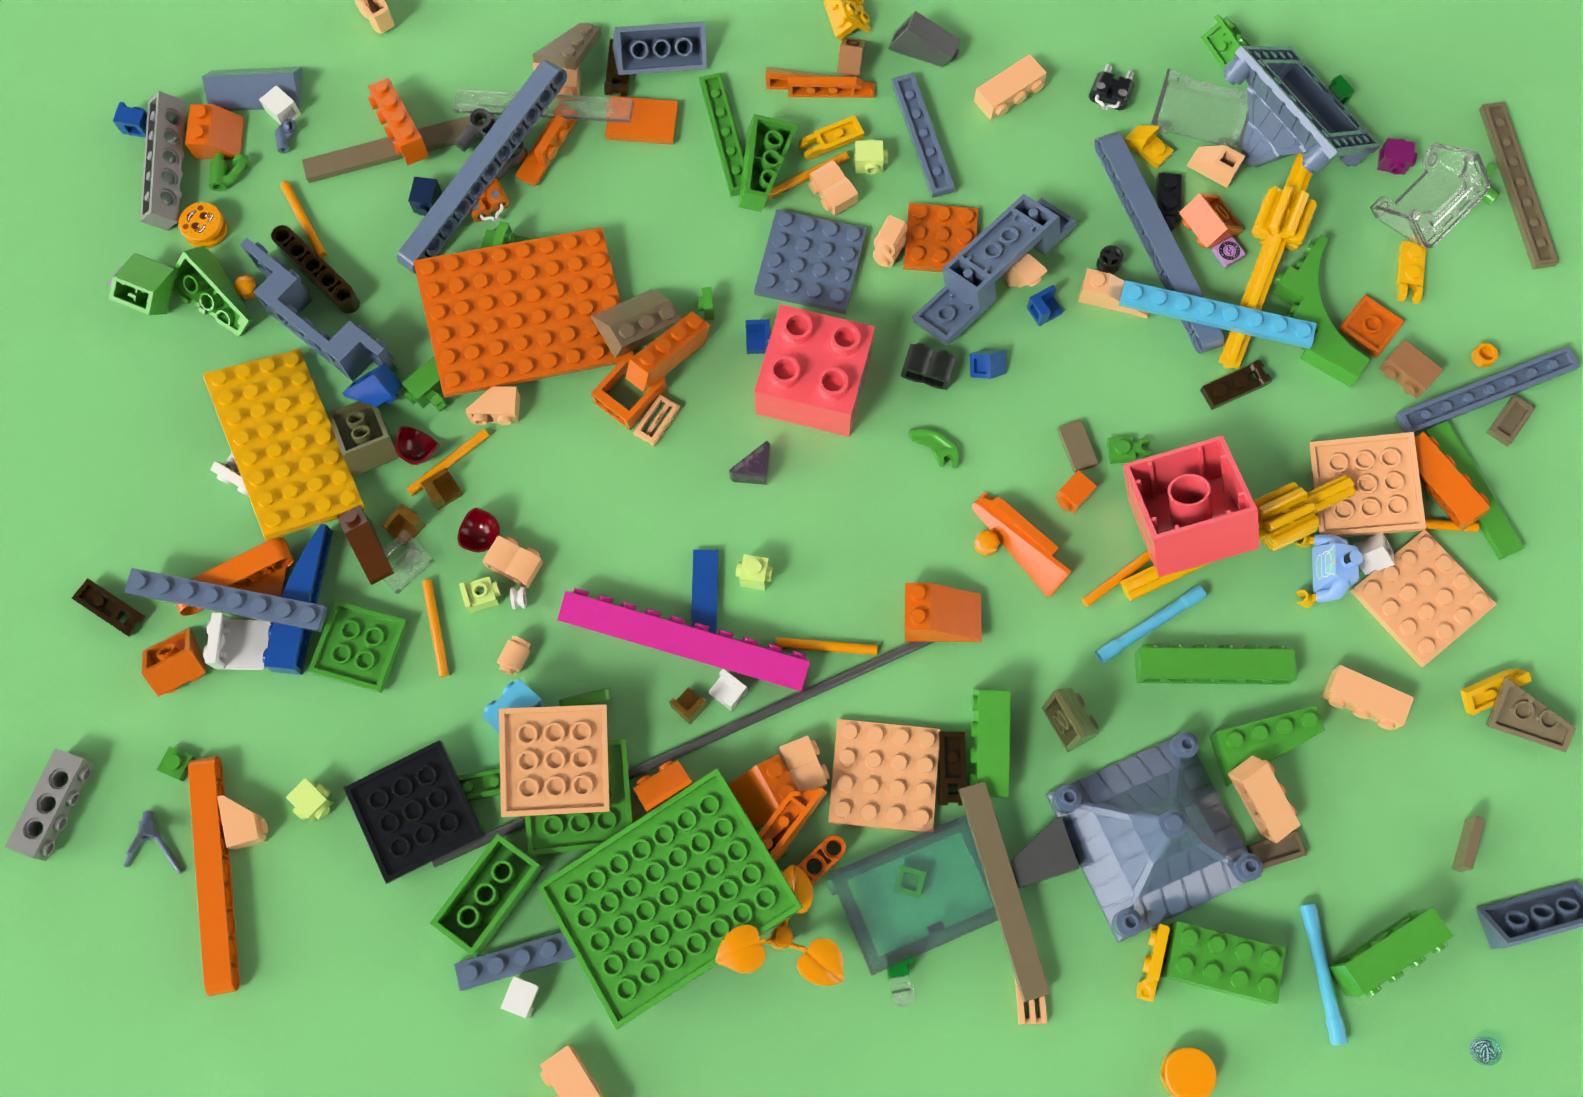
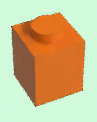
M1078 470L1058 491L1055 499L1062 509L1075 514L1092 496L1097 485Z

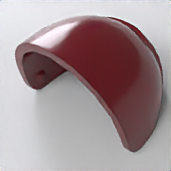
M401 426L396 433L395 450L400 458L411 465H419L429 461L440 447L435 439L409 426Z
M479 508L470 510L459 528L457 536L458 545L472 552H485L489 550L497 536L500 535L499 524L495 517Z

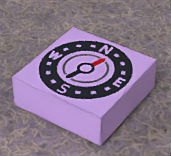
M1233 237L1219 243L1211 250L1224 269L1240 261L1246 255Z

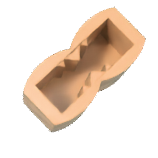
M355 0L360 13L369 19L372 28L379 34H383L395 26L385 0Z
M833 160L809 174V188L814 195L818 194L822 198V206L827 212L830 211L836 216L858 202L856 189Z
M891 215L885 220L874 240L875 250L873 258L877 264L884 267L893 266L906 242L905 234L908 227L905 221Z
M497 536L484 557L483 564L495 573L528 589L543 565L542 559L539 557L540 553L530 547H527V549L519 547V543L509 536L505 538Z
M807 735L779 747L783 763L799 791L827 786L826 780L830 779L825 764L820 765L817 759L820 751L815 740L810 741Z

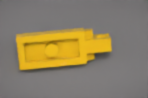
M1521 668L1504 670L1460 690L1465 712L1469 715H1475L1493 707L1504 677L1520 687L1531 682L1530 672H1526Z
M1159 924L1156 926V930L1151 929L1148 945H1151L1152 949L1150 956L1145 955L1142 972H1146L1145 979L1137 983L1136 997L1150 1002L1154 1001L1169 936V926Z

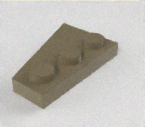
M1506 677L1503 679L1486 722L1488 727L1563 752L1567 751L1576 729Z

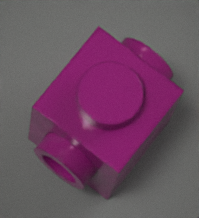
M1387 138L1379 150L1377 170L1390 172L1395 175H1405L1408 169L1415 165L1417 160V153L1414 152L1415 143L1403 139Z

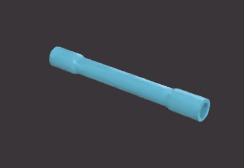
M1200 585L1193 587L1170 605L1119 638L1113 639L1096 650V656L1105 664L1134 642L1185 609H1189L1207 597L1205 590Z
M1316 904L1299 906L1320 987L1331 1045L1347 1044L1348 1040L1344 1022L1339 1012L1321 934Z

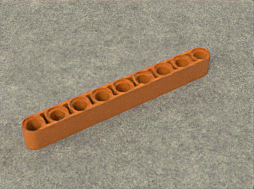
M218 756L192 760L188 764L205 992L209 997L236 992L240 986L229 848L226 847L217 796H225L223 767Z

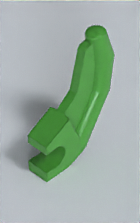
M925 427L909 430L908 435L912 437V441L930 447L939 467H943L944 460L949 458L953 462L952 468H957L959 454L952 440L938 430Z

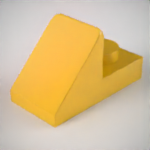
M1138 125L1124 138V141L1128 147L1154 168L1158 169L1172 156L1174 150L1157 137L1160 126Z

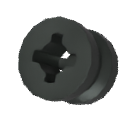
M1112 245L1104 247L1097 260L1098 270L1110 274L1118 272L1123 261L1121 249Z

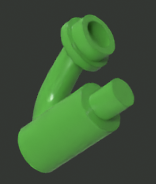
M215 153L214 159L210 161L209 188L218 192L226 190V186L236 181L242 171L250 167L249 157L245 154H236L232 160V164L235 167L227 174V162L224 161V154Z

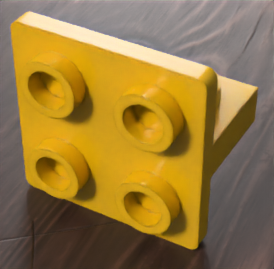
M824 0L836 38L842 40L857 28L866 33L871 31L869 16L864 11L862 5L864 3L863 0Z

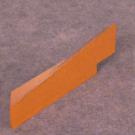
M766 67V90H788V97L875 98V82L861 80L858 77H837Z
M984 492L972 504L971 508L991 532L997 534L1001 544L1046 597H1051L1072 572L1054 558L1059 547L999 497L993 500Z
M823 788L789 792L758 833L776 863L827 794V791Z

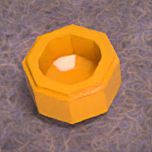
M246 274L237 277L233 286L239 297L247 300L256 296L253 291L258 287V283L253 277Z
M1481 343L1471 353L1472 362L1478 367L1489 368L1498 359V351L1490 343Z
M989 530L980 532L974 542L977 553L983 556L995 554L1000 544L997 534Z

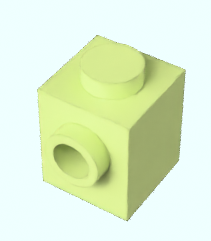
M868 139L866 141H855V173H866L869 175L883 173V164L888 163V150H883V140Z
M744 554L743 561H738L736 576L739 577L741 587L765 590L766 582H771L773 567H769V558Z
M306 778L286 796L295 806L292 811L303 821L306 818L313 822L323 819L330 812V807L334 803L328 797L331 793L321 783L316 785Z

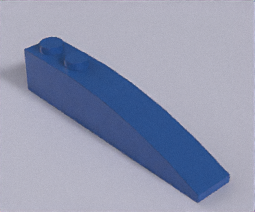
M320 524L293 568L281 597L314 604L318 603L333 531L326 524ZM277 623L271 624L268 630V637L270 639L268 648L263 652L264 667L272 672L302 675L312 630Z

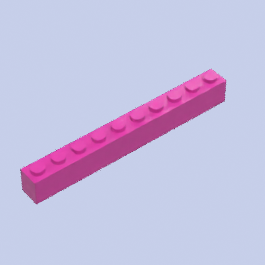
M574 588L573 592L565 591L558 621L798 691H803L811 664V661L806 659L807 654L792 651L791 655L782 652V647L768 644L767 648L757 645L758 640L744 636L741 641L733 638L734 633L720 629L718 634L710 632L707 625L695 622L693 627L684 624L685 619L672 615L670 619L660 617L661 612L646 608V612L636 610L637 605L623 601L621 605L612 603L613 598L599 594L597 598L588 596L589 591Z

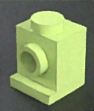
M490 576L466 584H459L465 607L470 614L500 605L497 597L501 596L498 582H493ZM481 590H484V593H483V594H481V595H477V594H476V592L481 591Z

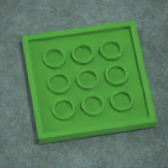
M626 739L608 740L609 811L525 816L528 856L594 849L633 823Z

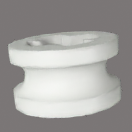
M521 586L518 590L515 587H511L512 609L517 610L519 606L522 609H526L527 597L525 587Z

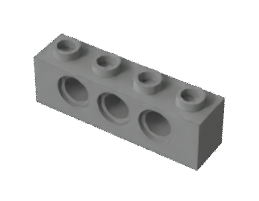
M55 748L5 848L34 859L46 861L47 857L55 849V841L60 831L67 825L68 815L72 807L80 799V791L84 783L92 775L94 762ZM68 775L67 783L62 786L64 777ZM55 800L56 805L50 811V804ZM43 825L42 833L37 835L38 828Z

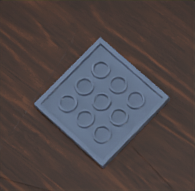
M776 209L754 295L846 314L867 228Z

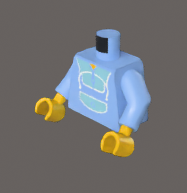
M1315 534V537L1311 535L1304 537L1302 543H1294L1302 548H1309L1312 544L1315 545V547H1312L1313 593L1316 594H1310L1305 590L1297 591L1296 595L1298 597L1305 598L1303 601L1297 602L1300 606L1310 608L1315 601L1323 603L1339 600L1345 595L1350 586L1358 582L1359 564L1363 562V555L1356 546L1348 545L1347 540L1335 534Z

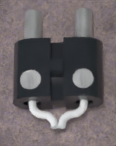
M1106 64L1103 72L1097 74L1090 90L1089 98L1092 102L1102 105V109L1124 110L1134 89V83L1132 82L1134 72L1128 71L1125 78L1120 76L1119 80L1113 79L1115 75L1111 74L1113 66Z

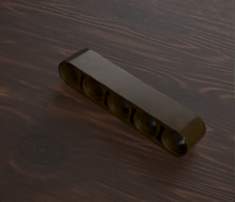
M279 225L272 230L271 238L280 252L344 313L350 314L357 311L360 306V300L352 287L293 230L286 225Z

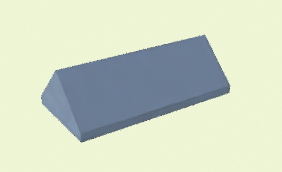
M705 22L614 27L613 52L618 75L707 69Z
M301 67L213 70L202 76L207 104H214L229 111L264 110L259 99L273 87L278 86L300 108Z
M1572 881L1478 907L1477 914L1490 948H1508L1583 927V887L1577 881Z

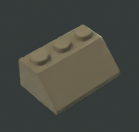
M652 289L591 316L614 358L654 341L682 319L671 300Z

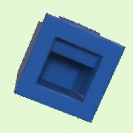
M119 102L113 118L114 124L122 134L146 138L147 112L140 107L130 108L124 102Z

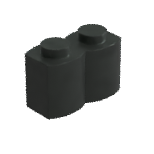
M922 343L910 344L901 377L910 381L925 383L934 388L947 390L956 357L946 350L933 351Z

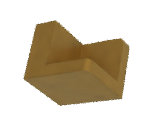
M447 468L421 482L438 510L463 495Z
M401 504L382 524L383 528L405 547L426 526L421 518L404 504Z
M689 687L677 700L672 699L669 702L671 708L689 724L707 707L706 700L696 695Z

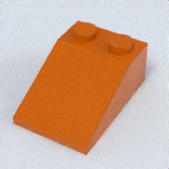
M905 583V642H982L981 594L933 583Z

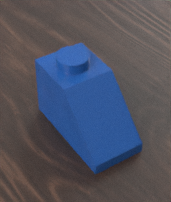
M383 363L353 381L342 394L347 398L377 407L384 402L390 404L399 397L397 392L403 385L387 364Z

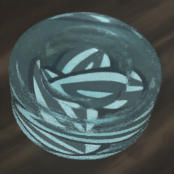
M1477 1037L1470 1045L1471 1056L1481 1065H1495L1501 1059V1047L1491 1037Z

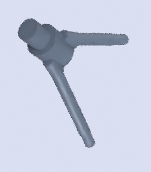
M144 811L142 820L139 821L138 833L126 853L127 859L124 867H129L141 841L155 839L178 874H181L183 872L182 868L162 839L158 829L155 828L154 812Z

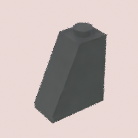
M915 11L895 31L888 49L943 67L946 63L952 62L959 52L957 47L960 39Z
M1062 817L1052 821L1010 861L1018 889L1076 871L1080 868Z

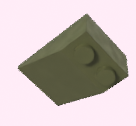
M357 401L327 413L341 454L353 477L399 458L378 406Z
M1072 688L1053 691L1041 707L1067 753L1094 739L1099 734L1097 722L1091 715L1088 716L1083 708L1085 703L1079 693L1075 694Z

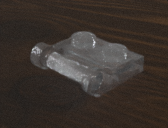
M405 528L401 529L398 532L400 535L384 548L386 556L389 558L406 542L410 545L407 550L391 563L394 574L383 579L396 594H399L435 561Z

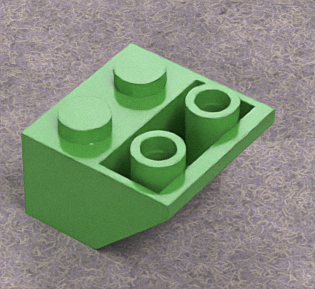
M134 253L113 276L108 299L147 315L167 314L177 269Z

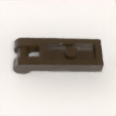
M610 39L604 94L620 93V96H628L630 74L618 75L613 52V39Z
M1257 360L1249 366L1202 386L1200 391L1211 410L1271 383L1273 380L1263 370L1264 365L1261 360ZM1255 374L1257 380L1252 381L1249 375Z
M88 578L71 598L129 637L134 632L133 628L138 621L142 622L146 617ZM127 613L130 616L123 624L119 620Z
M939 732L940 805L948 806V803H958V806H963L959 791L948 792V785H957L958 789L966 787L965 732Z

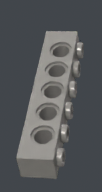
M158 91L148 100L140 222L167 231L178 223L181 215L179 211V202L182 198L180 182L183 178L181 165L185 154L182 149L186 136L184 122L187 112L185 111V101Z

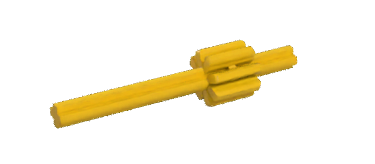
M1299 153L1296 155L1284 189L1281 190L1279 187L1274 186L1268 190L1251 231L1254 238H1260L1259 243L1262 247L1239 306L1261 311L1284 248H1288L1290 251L1298 250L1305 239L1317 204L1315 200L1308 199L1310 194L1306 192L1313 173L1306 170L1302 165L1304 161L1302 158L1303 154ZM1230 331L1218 362L1222 363L1225 368L1231 369L1233 367L1239 369L1251 336Z
M1343 475L1309 492H1306L1302 487L1298 488L1295 482H1290L1254 499L1253 501L1258 509L1259 540L1264 546L1267 545L1269 550L1276 551L1316 532L1319 526V518L1315 515L1316 513L1356 495L1352 479ZM1213 562L1158 577L1155 567L1151 566L1120 581V585L1123 588L1124 595L1131 602Z

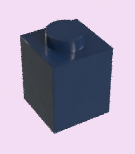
M414 176L408 200L414 213L425 216L441 196L442 190L438 180Z

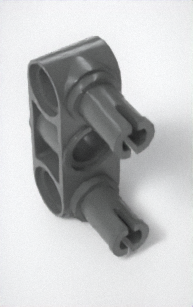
M477 108L471 112L470 120L466 125L467 128L454 141V144L461 151L465 152L477 138H484L497 121L487 110ZM480 119H487L484 125H477ZM523 142L517 147L521 148L520 153L511 155L495 178L498 181L511 167L514 168L521 165L526 159L528 151Z

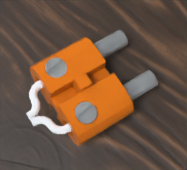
M497 178L493 179L470 210V214L475 222L490 219L495 222L499 220V214L509 205V200ZM496 211L495 217L491 215V212Z

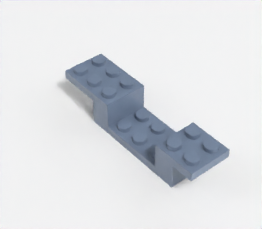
M1023 194L942 268L945 287L912 316L913 322L948 346L997 301L995 282L1032 248L1046 255L1077 226L1076 219L1042 198L1036 202Z
M246 238L240 244L255 266L268 276L253 291L268 313L353 382L372 362L377 366L386 363L392 372L396 370L392 362L394 358L386 351L388 349L386 345L377 338L375 340L369 337L370 333L362 325L355 326L352 322L348 321L330 338L325 332L321 331L319 333L314 329L315 325L306 317L301 319L298 314L312 301L307 293L309 289L301 282L302 278L294 270H286L284 263L275 255L271 258L267 254V249L259 242L254 244Z

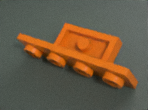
M562 105L558 106L517 171L516 178L534 187L538 184L579 118L578 112Z

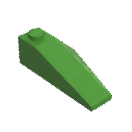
M204 245L183 251L174 267L177 271L172 291L180 300L186 304L192 303L199 308V312L204 315H211L218 324L237 336L243 335L252 319L221 263Z

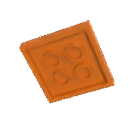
M909 203L903 269L943 272L942 268L977 237L978 208Z

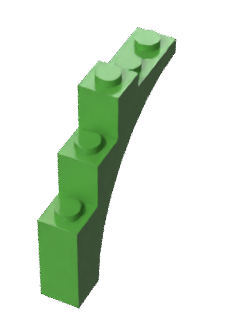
M1320 235L1316 242L1310 241L1303 252L1307 255L1305 260L1300 258L1295 267L1289 266L1285 273L1280 271L1273 282L1276 288L1272 295L1292 305L1287 314L1288 317L1317 323L1312 347L1310 349L1301 347L1304 352L1300 359L1351 387L1360 377L1370 359L1354 349L1339 334L1322 304L1318 270L1322 253L1329 239Z

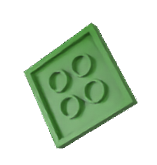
M335 600L309 665L308 672L382 693L408 621Z

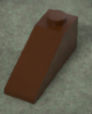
M358 505L338 515L337 518L370 584L373 585L394 574L372 522L362 507Z

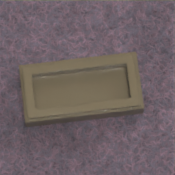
M1514 394L1486 433L1508 447L1533 413L1535 407Z
M1082 420L1058 426L1057 431L1074 473L1078 470L1082 471L1097 466L1098 460Z
M1478 816L1465 819L1452 869L1459 872L1473 869L1485 819Z
M1298 829L1292 831L1277 844L1269 839H1265L1246 846L1249 854H1254L1261 860L1263 869L1308 855Z

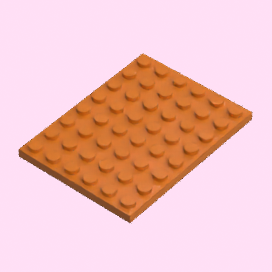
M602 227L413 260L444 398L488 390L493 386H508L615 365L626 355L614 358L591 319L592 315L621 303Z

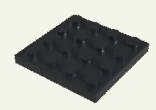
M441 740L343 787L386 884L485 835Z

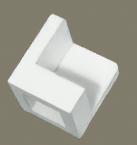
M278 86L273 87L259 99L265 111L280 125L287 119L294 121L301 115L295 102Z
M1383 533L1373 535L1353 544L1363 555V562L1359 566L1365 575H1369L1375 570L1380 571L1395 565L1393 549Z
M724 669L720 671V678L709 690V694L730 711L735 709L748 692L747 686Z
M513 976L501 1009L530 1019L534 1010L531 1006L539 987Z

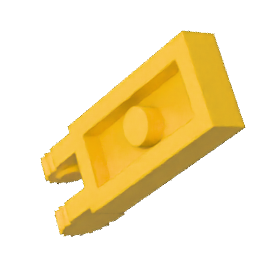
M853 115L813 131L812 134L801 138L798 141V145L801 149L813 146L815 143L818 144L811 149H807L803 154L805 159L810 161L818 158L821 154H826L863 139L864 131L856 116Z
M1402 241L1399 245L1396 286L1398 287L1397 301H1405L1409 288L1412 289V303H1420L1423 292L1426 244Z

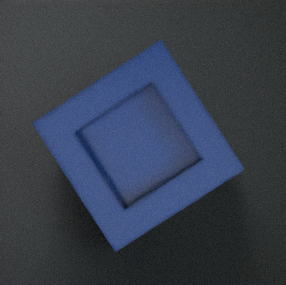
M1054 285L1031 296L1027 309L1039 326L1060 316L1063 312L1054 298L1056 291Z
M769 319L746 320L747 354H765L770 340Z
M983 349L970 353V377L992 379L1006 374V350Z

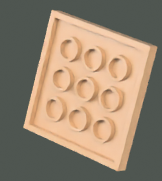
M1414 432L1309 442L1314 489L1346 475L1347 478L1350 477L1352 479L1353 487L1356 490V495L1316 513L1319 518V534H1335L1340 537L1423 531L1426 529Z
M1426 530L1421 531L1394 554L1395 565L1380 571H1373L1350 590L1420 667L1429 663L1497 605Z
M607 705L499 709L501 817L609 811Z
M837 719L828 824L932 834L940 729Z

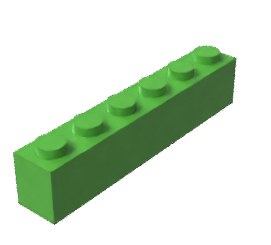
M1144 644L1135 652L1136 683L1290 685L1297 680L1295 650L1285 649L1284 645L1270 646L1269 649H1260L1259 645H1247L1244 648H1234V645H1220L1218 648H1209V645L1198 644L1194 645L1193 648H1183L1182 644H1171L1167 648H1158L1157 644Z

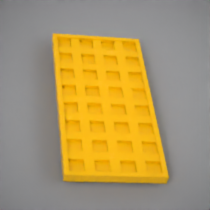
M300 349L203 373L205 384L265 541L336 520L338 515L358 505L365 511L360 494L341 454L334 431Z

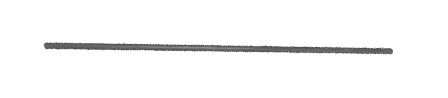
M910 642L638 764L629 769V780L934 642ZM525 816L487 832L484 836L432 861L433 866H440L491 843L497 834L504 837L526 827Z

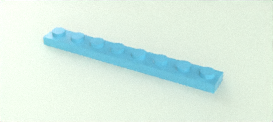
M1127 280L1123 284L1118 305L1307 349L1312 347L1317 323Z

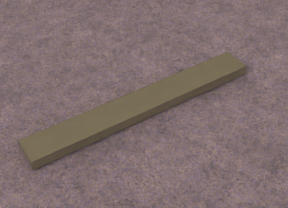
M1504 102L1482 105L1479 111L1532 269L1554 267L1559 263L1506 105Z
M470 115L418 129L427 152L454 145V141L467 128L466 125L470 120ZM482 119L478 121L477 125H483ZM386 137L306 158L302 162L306 179L311 183L402 159L403 156L402 154L397 155L392 144L394 140H389Z
M982 782L958 789L1022 1000L1026 1002L1049 995L1051 993L986 783Z

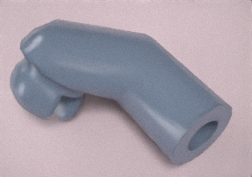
M291 119L285 120L275 131L279 153L290 151L288 140L296 132V123Z

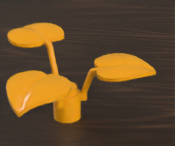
M790 865L782 873L803 906V909L796 913L802 914L812 904L813 888L806 873L798 866ZM789 918L784 920L781 926L776 927L770 933L769 939L759 940L758 930L754 926H737L725 936L716 954L717 964L728 967L736 972L751 973L759 969L765 960L766 952L762 944L771 945L776 950H783L789 947L790 949L800 950L805 953L797 960V968L801 976L807 981L817 985L832 986L840 984L844 980L843 957L839 947L833 941L825 938L813 940L808 949L805 946L793 943V933L787 927Z

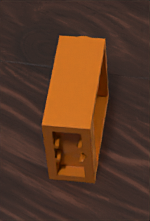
M630 352L623 357L591 392L593 402L629 430L646 414L659 394L663 395L667 390L666 377L664 376L651 386L630 411L607 394L627 372L629 360L634 356Z

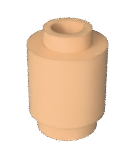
M513 636L511 641L508 640L497 660V663L501 665L499 670L513 676L514 672L520 673L531 652L529 650L531 644L516 636Z

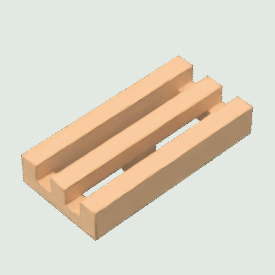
M659 394L634 430V436L642 438L643 441L649 442L650 445L655 447L679 412L680 405ZM662 402L665 403L646 433L642 432ZM670 407H672V409L670 410L664 421L661 423L653 437H651L652 433L654 432L658 424L661 422L667 411L670 409Z
M1015 977L1019 1025L1047 1023L1045 996L1038 998L1040 1018H1036L1033 999L1028 1001L1030 1018L1025 1019L1024 1002Z

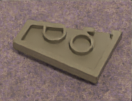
M590 23L577 24L533 54L534 62L541 63L544 60H548L559 67L576 70L601 36V27L591 25Z

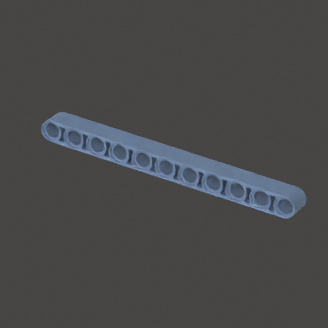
M548 60L542 61L401 247L397 255V261L416 274L413 260L437 256L479 200L480 196L485 192L562 89L567 80V72Z
M1117 131L1096 138L1094 142L1096 153L1164 288L1204 298L1121 133ZM1181 320L1195 350L1199 354L1224 345V336L1221 329Z

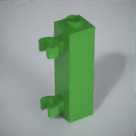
M433 356L401 384L406 390L404 396L413 405L417 402L423 409L431 402L441 412L447 404L440 396L443 391L435 356Z

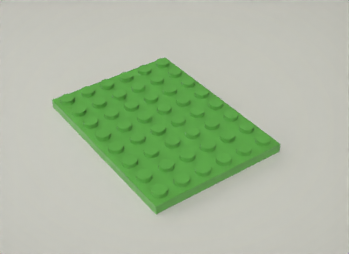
M718 768L537 885L616 1029H620L716 966L718 948L722 940L732 929L741 925H751L758 930L760 937L803 909L799 899Z

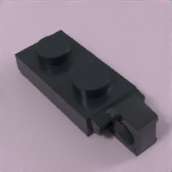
M1158 173L1156 203L1172 233V230L1175 228V222H1179L1181 216L1179 212L1181 211L1182 174Z

